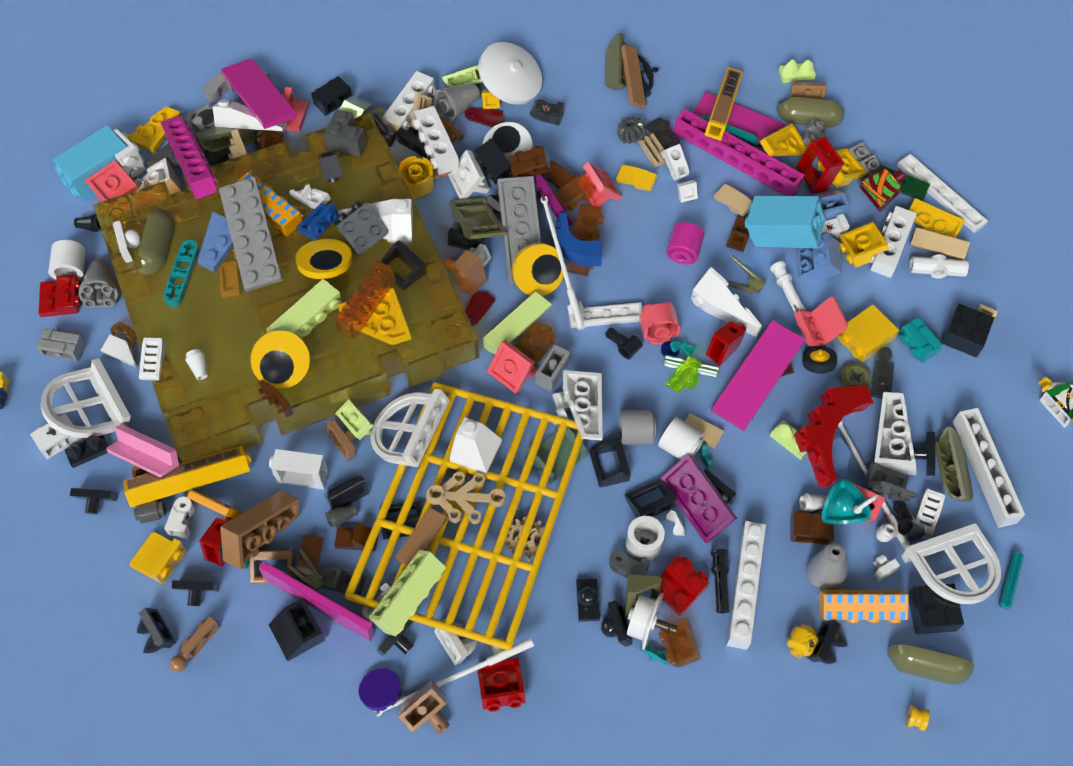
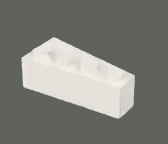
M883 392L875 464L901 474L917 476L904 394Z

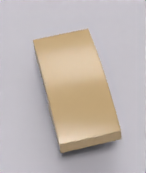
M724 184L714 195L716 201L727 205L730 211L743 217L749 211L750 204L753 203L747 196L727 184Z

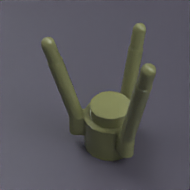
M732 255L731 258L751 278L747 282L749 287L727 281L729 286L745 290L750 294H753L754 291L760 293L767 281L757 276Z
M300 549V554L314 576L309 574L305 577L291 565H288L287 568L299 577L303 584L318 592L324 585L321 581L323 577L317 572L305 552Z

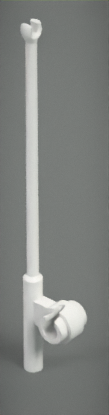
M545 196L546 200L543 201V198H541L540 201L544 204L567 285V294L570 301L567 308L569 315H574L577 329L582 330L585 328L581 315L584 309L582 302L577 301L575 291L571 286L548 207V198Z
M841 420L837 427L840 428L862 471L867 476L868 470ZM884 501L882 507L890 524L880 526L876 531V537L881 542H888L892 538L897 537L905 551L911 545L907 537L898 532L899 523Z
M530 638L514 645L511 650L492 646L494 655L481 663L436 682V684L440 687L487 665L491 666L534 647L532 639ZM418 691L399 699L397 703L387 707L386 710L407 702ZM386 710L376 713V716H381Z

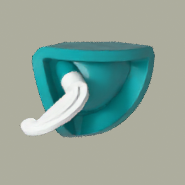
M839 479L833 485L826 498L821 516L824 523L836 525L867 521L871 517L869 504L877 499L878 494L866 500L854 484L847 479Z

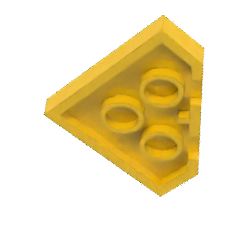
M394 288L337 305L343 324L391 345L411 340V335Z

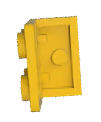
M152 532L130 561V566L163 585L187 550L175 538L173 541H170L156 532Z

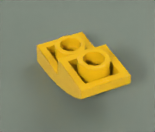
M622 165L616 181L621 184L633 185L635 189L651 191L657 175L637 167Z

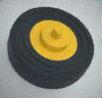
M825 346L810 347L803 353L802 363L804 368L810 372L817 374L828 373L836 368L837 354L834 350Z

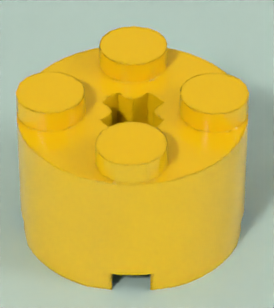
M410 156L400 163L398 178L403 193L411 199H417L427 195L434 189L433 166L428 159Z

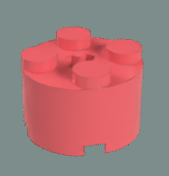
M671 302L654 305L647 304L643 307L639 321L645 340H649L651 344H664L670 342V338L674 335L676 338L680 334L681 328L678 317Z

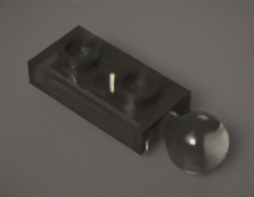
M888 347L879 348L877 351L879 360L875 359L873 362L870 394L875 398L883 399V392L892 393L894 363L888 362L892 358V350Z

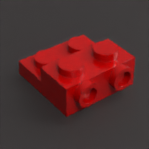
M75 274L56 276V281L40 282L38 310L40 317L79 313V306H81V299L79 297L81 280Z
M678 555L660 575L662 578L660 594L664 593L662 601L676 614L681 616L708 588L709 582L704 572H697L692 568L693 564L687 557L681 558Z
M519 658L505 659L477 670L483 710L487 709L490 712H496L500 707L518 708L522 703H526Z

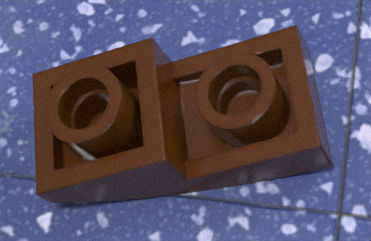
M551 160L549 162L551 171L541 175L569 195L580 182L579 179Z
M263 380L258 381L261 387L258 392L263 401L267 399L270 405L275 403L279 413L284 412L286 417L294 414L289 402L275 387Z
M303 535L300 549L305 552L317 570L324 538ZM299 552L296 569L305 577L309 574L314 576Z

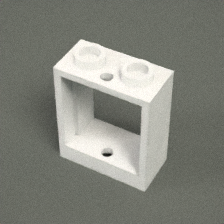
M275 449L274 456H271L269 461V467L272 469L277 483L325 489L329 471L323 455Z

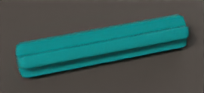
M1014 552L1011 555L999 602L1001 608L1010 609L1012 607L1024 560L1022 553Z

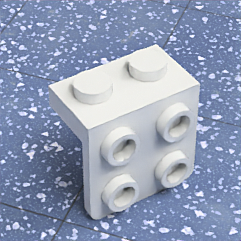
M115 129L113 132L127 147L114 156L119 166L133 179L146 170L143 164L145 160L138 153L140 149L136 143H131L124 132L121 133Z

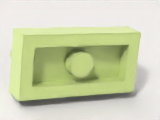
M792 59L786 65L779 66L778 70L782 83L812 80L816 76L813 63L810 60L797 64Z
M348 399L335 414L354 436L361 440L365 435H371L373 424Z
M782 420L771 432L770 436L801 460L807 452L799 451L794 436L797 430Z

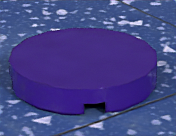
M376 669L363 677L359 684L358 693L360 700L366 708L373 711H383L397 703L401 696L402 685L394 671Z

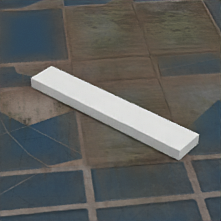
M909 154L898 162L897 167L908 176L930 183L927 193L952 215L965 220L964 225L973 233L987 224L988 220L913 155Z

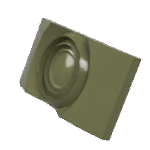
M484 197L450 201L455 222L460 223L466 238L478 239L506 236L505 229Z

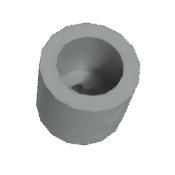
M652 410L619 411V438L622 445L653 444L656 438V420Z

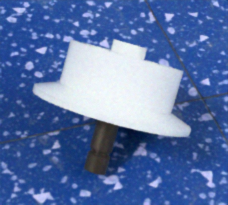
M661 593L656 600L640 594L635 608L632 607L628 616L630 623L627 635L642 640V650L644 651L655 627L674 634L676 633L677 625L658 619L664 593Z

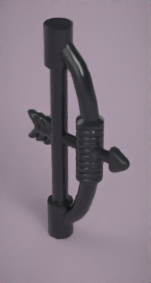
M638 54V58L644 68L641 71L644 95L649 97L651 95L650 91L653 88L654 75L652 72L656 73L659 69L656 67L651 69L649 63ZM642 73H646L647 79H649V86L646 85Z

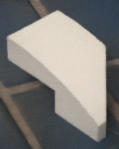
M309 184L305 185V188L295 191L293 189L289 191L293 198L313 209L320 203L326 205L331 199L328 193L311 189Z
M109 335L100 351L103 354L119 359L122 363L136 367L137 363L134 360V352L129 343Z

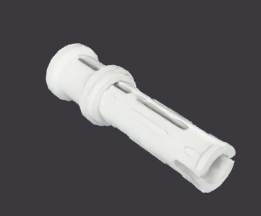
M780 261L770 267V271L774 273L777 285L782 287L794 314L799 310L805 311V307L791 282L792 276L788 274L785 268V262Z

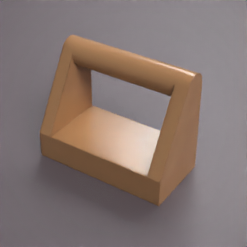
M294 547L259 548V554L254 558L250 557L251 584H270L263 579V576H257L258 560L287 559V566L291 565L294 567ZM288 569V575L294 578V573Z

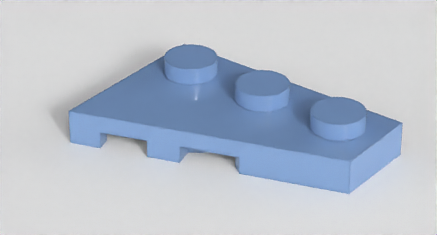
M212 212L197 261L200 266L216 272L234 246L226 217Z

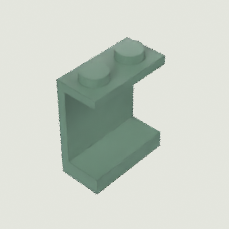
M559 424L556 425V432L540 444L533 465L538 469L540 477L542 476ZM568 427L548 480L550 484L563 475L576 436ZM583 443L575 465L587 457V448ZM529 446L526 447V456H525V459H527V456H528L529 451H530V447H529Z

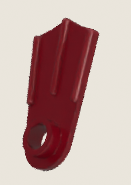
M469 108L465 111V118L467 120L485 126L494 127L505 122L503 111Z
M477 291L472 296L462 317L464 324L468 326L476 325L493 305L495 298L488 292Z

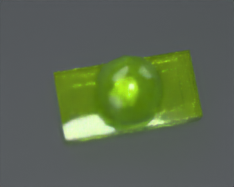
M688 356L665 385L677 394L683 387L694 389L699 383L696 371L701 367L702 363Z

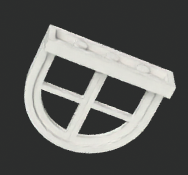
M99 358L92 360L91 367L65 373L54 378L47 384L42 393L41 411L45 420L55 430L65 435L88 438L90 435L101 436L115 432V427L120 424L129 427L131 416ZM90 379L98 396L78 401L70 384ZM65 386L73 403L53 408L52 398L54 394ZM102 403L111 421L91 426L82 408ZM77 410L85 426L69 424L57 415Z
M434 389L432 394L410 393L390 402L379 413L371 429L370 439L374 451L387 462L418 467L450 401L441 389ZM410 405L402 423L388 421L395 412ZM416 405H426L418 424H408ZM384 428L398 430L389 450L384 447L382 442ZM403 432H413L404 453L394 452Z
M976 523L908 546L901 556L905 563L913 562L923 580L935 593L955 603L975 604L984 601L996 590L1000 583L1001 566L999 559ZM973 540L984 559L964 565L953 547ZM945 550L956 569L935 575L924 557ZM987 563L988 579L986 584L979 589L968 570ZM959 573L971 592L952 589L940 580Z

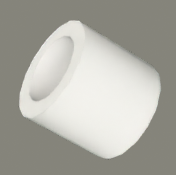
M72 240L54 242L51 246L49 275L56 279V276L75 274L78 279H82L86 254L85 247Z
M676 417L665 430L658 447L679 460L683 459L687 454H692L694 457L703 443L704 434Z
M640 516L631 522L628 527L625 546L632 558L641 561L642 558L650 561L658 556L665 535L663 525L659 520L651 516ZM641 540H643L644 542H647V541H648V543H647V545H645V544H641L640 541H641Z

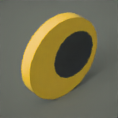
M318 239L303 245L297 251L295 259L297 269L303 275L314 279H328L339 276L349 269L352 264V253L349 246L342 241Z
M533 243L518 252L512 264V277L514 283L522 292L531 296L536 291L541 296H545L553 292L560 285L564 275L555 248L545 243Z
M273 331L265 334L256 342L251 353V367L255 376L259 380L271 384L276 389L295 386L304 379L310 367V352L307 345L299 336L288 331Z

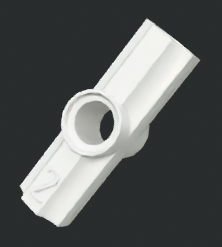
M941 254L934 255L931 258L912 256L909 265L911 273L931 274L933 278L937 279L944 278L947 275L966 277L969 263L966 260L947 259L946 256Z

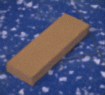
M429 508L397 554L396 560L408 566L419 550L427 551L448 520L447 516Z

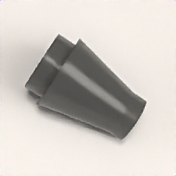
M354 504L330 508L325 514L330 527H338L352 517L357 516V511Z

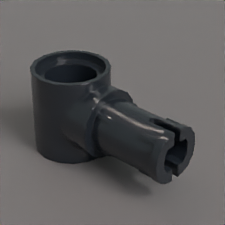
M376 112L368 119L377 130L376 133L379 136L378 141L380 145L389 148L393 145L397 132L393 127L385 125ZM384 135L390 136L391 139L386 138Z
M610 327L605 333V337L617 344L619 353L628 360L643 346L637 336L630 335L628 337L627 335H622L613 327Z
M904 501L898 502L897 505L893 506L899 518L898 532L914 541L920 540L925 534L924 526L918 523L915 517L910 514Z

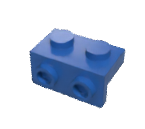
M320 203L296 227L298 233L315 241L339 216L335 204L330 203L326 206Z

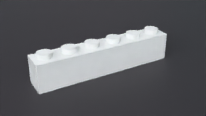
M975 408L959 412L953 424L997 527L1017 524L1025 516V513L979 409Z
M745 521L742 528L726 646L747 650L751 644L765 524Z

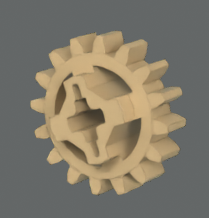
M523 517L522 522L515 519L516 525L511 524L510 531L508 532L505 544H509L507 551H512V557L526 517ZM541 521L533 523L528 537L530 541H527L521 560L523 557H526L529 562L531 556L535 557L538 546H535V542L538 541V538L541 539L545 528H541ZM518 532V536L513 540L515 533Z

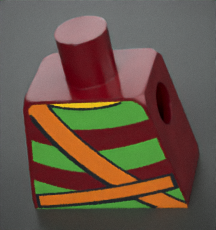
M883 169L861 180L859 188L877 210L881 212L899 195L902 188L899 183L906 177L901 170L891 174L888 169Z

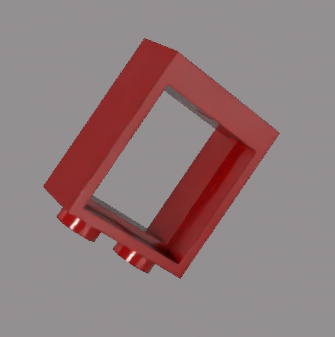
M823 137L811 141L796 169L804 174L803 180L814 194L827 191L845 163L828 139ZM816 156L825 168L821 177L812 165Z

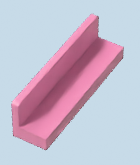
M122 424L115 427L118 441L106 448L108 453L158 477H163L179 466L176 449Z

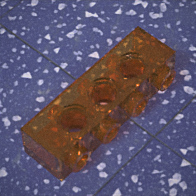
M580 203L573 235L575 238L581 241H596V239H600L601 229L598 228L599 225L603 224L604 215L601 214L602 207ZM570 261L567 262L568 273L588 276L589 270L594 268L580 266Z
M379 261L375 262L336 317L335 323L339 333L353 340L356 339L395 283L394 268Z

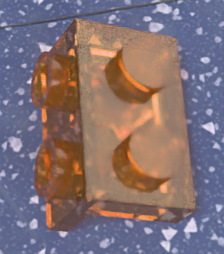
M583 173L556 190L554 195L565 211L568 209L572 211L579 206L578 203L580 201H587L594 196L595 187L590 184Z
M534 322L514 347L535 362L534 364L537 365L556 341L557 337L549 325Z
M687 618L671 623L678 626L675 634L660 629L659 637L666 646L665 656L669 664L679 668L701 659Z

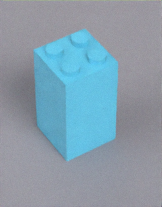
M106 125L52 159L56 165L54 170L61 177L59 179L65 187H70L69 190L75 198L79 197L85 202L95 195L85 180L114 160L117 162L114 155L127 146Z
M754 196L753 203L749 207V216L745 220V227L748 228L750 239L755 247L818 248L826 220L819 196Z

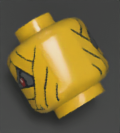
M800 625L792 629L786 643L792 655L802 658V656L812 655L818 643V637L814 629L807 625Z

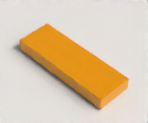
M193 490L188 493L187 498L224 516L235 518L242 514V511L204 493Z

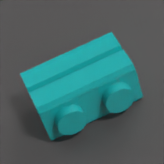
M919 317L904 325L898 333L900 342L907 345L911 350L912 356L915 359H919L921 363L937 355L943 347V344Z

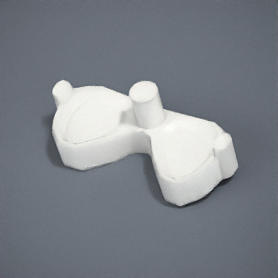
M670 510L666 515V519L675 522L673 534L685 536L683 521L680 520L676 511Z

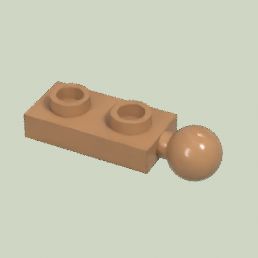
M209 616L207 620H203L198 625L197 631L193 636L188 637L183 642L180 649L182 654L172 657L169 662L170 669L173 672L179 673L185 670L187 660H192L218 631L220 626L214 619Z

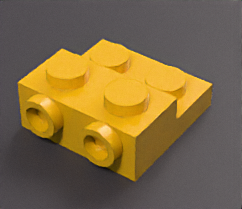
M847 148L836 150L845 163L833 181L837 188L849 185L852 180L865 177L868 172ZM818 160V168L824 172L825 168Z
M874 222L839 235L840 251L842 254L846 253L847 263L849 265L853 264L855 268L872 262L873 255L889 249L888 243Z

